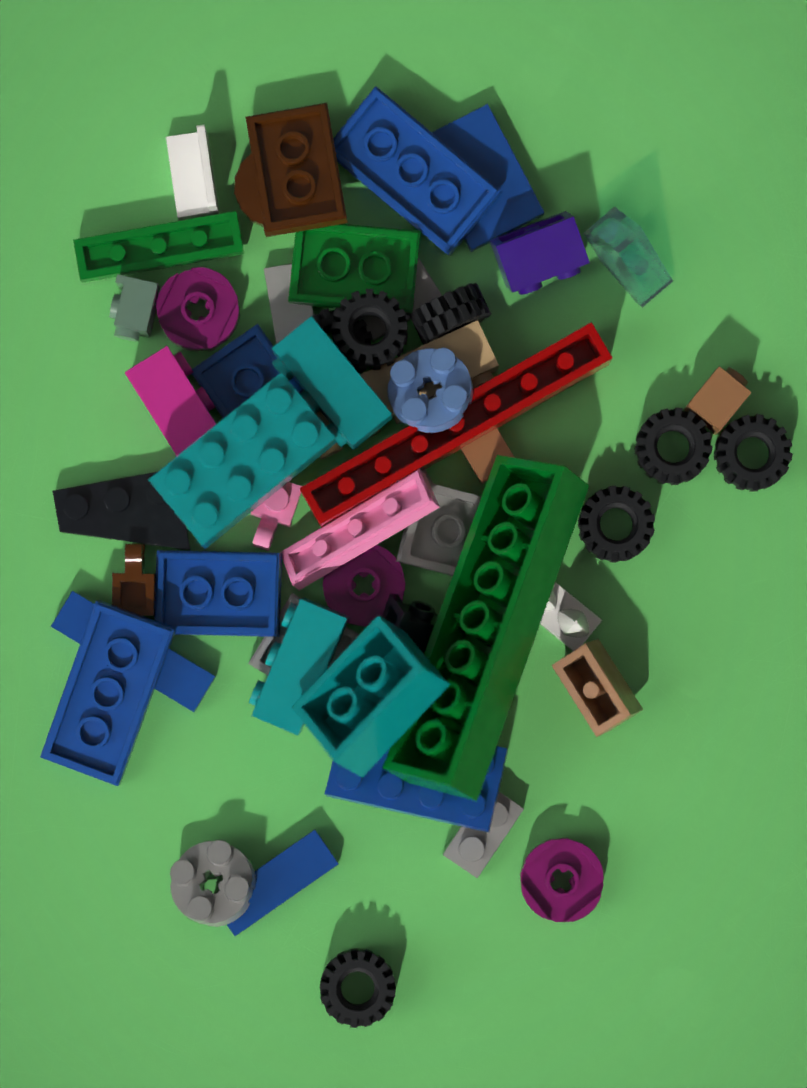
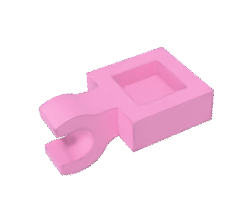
M288 482L250 513L261 518L253 539L254 547L269 551L278 524L290 528L301 496L299 488L302 486Z

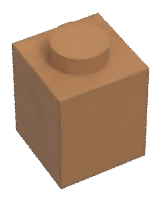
M719 366L683 410L695 413V417L698 420L702 419L706 423L705 427L714 435H717L752 392L745 387L748 382L740 373L730 367L725 371Z

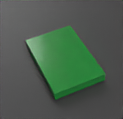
M340 224L295 232L289 304L340 308V302L345 297L347 300L351 299L353 292L359 290V294L362 295L366 294V289H373L374 294L379 295L381 290L387 293L390 300L394 297L399 302L400 309L403 308L405 314L410 315L414 306L421 231Z

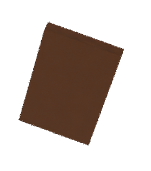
M327 103L247 116L246 123L265 236L271 237L348 223Z

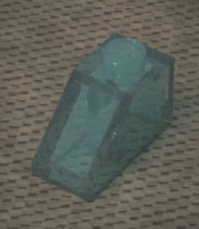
M613 207L583 233L599 260L641 307H644L673 282L641 226L616 207Z

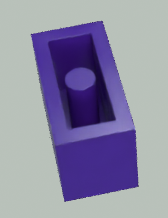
M567 211L489 240L505 286L512 293L518 291L520 295L540 289L543 286L542 281L557 276L558 280L573 277L581 272V266L590 263L575 218Z

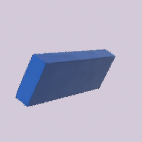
M316 829L255 871L256 886L248 901L250 903L249 907L241 917L227 924L234 936L244 931L339 864Z

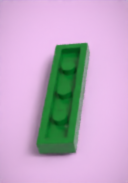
M237 211L73 240L79 277L82 283L117 277V274L124 276L244 254Z

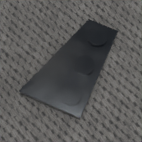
M157 472L53 491L59 531L61 533L191 551L187 527L148 480Z

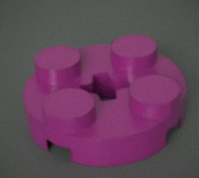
M197 267L183 271L180 274L177 273L165 282L158 294L156 309L159 324L168 339L185 350L196 352L204 350L213 351L219 345L226 342L237 327L240 317L238 296L230 282L217 271ZM200 299H204L207 301L205 308L210 311L207 317L200 316L198 320L191 319L192 312L187 309L190 302L197 304Z
M375 545L325 575L322 587L328 607L349 616L348 624L367 627L378 615L382 617L390 593L398 594L403 601L406 583L402 566L396 561L397 558L387 549ZM358 574L363 578L369 574L375 578L371 584L375 591L370 596L365 592L359 596L354 593L353 590L357 585L353 579Z
M568 838L549 839L533 848L525 858L520 871L521 892L528 906L540 917L555 922H574L592 912L600 901L604 886L603 868L597 856L586 845ZM557 869L562 873L570 870L573 874V877L569 880L572 887L566 892L561 887L553 890L550 885L554 881L552 873Z

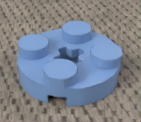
M427 348L417 350L396 362L391 368L388 397L392 409L401 422L404 424L406 422L408 425L416 427L418 431L436 433L453 427L463 418V412L467 409L469 402L471 404L473 384L469 371L465 364L450 349ZM428 382L442 386V388L436 390L437 397L429 399L426 394L419 395V391Z

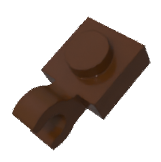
M125 544V573H112V605L138 615L154 616L156 574H144L145 544Z

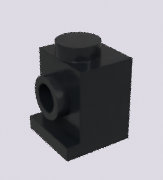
M390 593L382 617L406 632L418 648L425 653L438 617L435 609L421 601H412L411 604L403 603L398 594Z

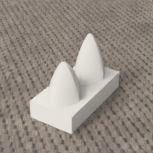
M555 582L540 625L574 651L584 644L602 620Z

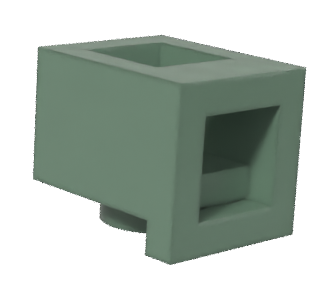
M117 274L115 283L119 289H122L121 295L114 294L109 315L110 318L115 319L114 325L116 329L114 336L138 342L139 336L150 338L157 311L156 303L161 290L158 283Z

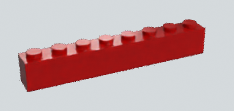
M591 322L473 389L471 404L469 402L467 409L463 412V418L453 427L441 432L425 433L409 425L300 487V492L320 527H323L418 469L423 471L471 442L605 368L613 358Z

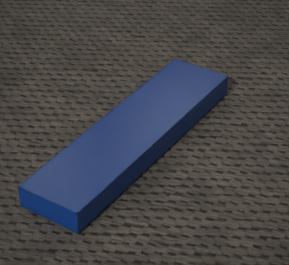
M72 591L51 627L80 644L94 603ZM169 649L155 689L195 712L216 676Z

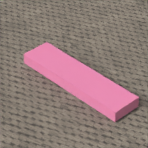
M418 469L281 551L282 560L292 586L300 591L440 508L426 474Z

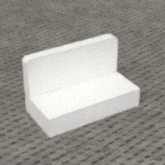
M205 124L196 125L197 132L166 137L178 220L219 214Z

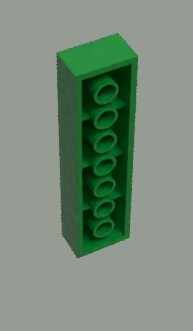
M502 455L496 456L424 653L450 685L392 745L383 765V769L404 781L462 798L478 800L589 488L586 482L566 466Z

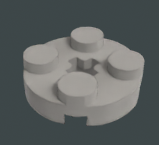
M223 840L206 841L194 845L172 865L170 870L171 894L177 908L189 919L208 926H224L241 917L250 905L248 901L256 886L255 871L249 859L239 849ZM211 874L216 877L223 876V881L218 884L219 891L215 894L209 889H203V884L207 882L206 878Z

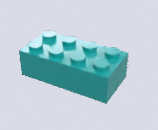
M281 372L148 480L203 548L206 549L334 446L336 438Z

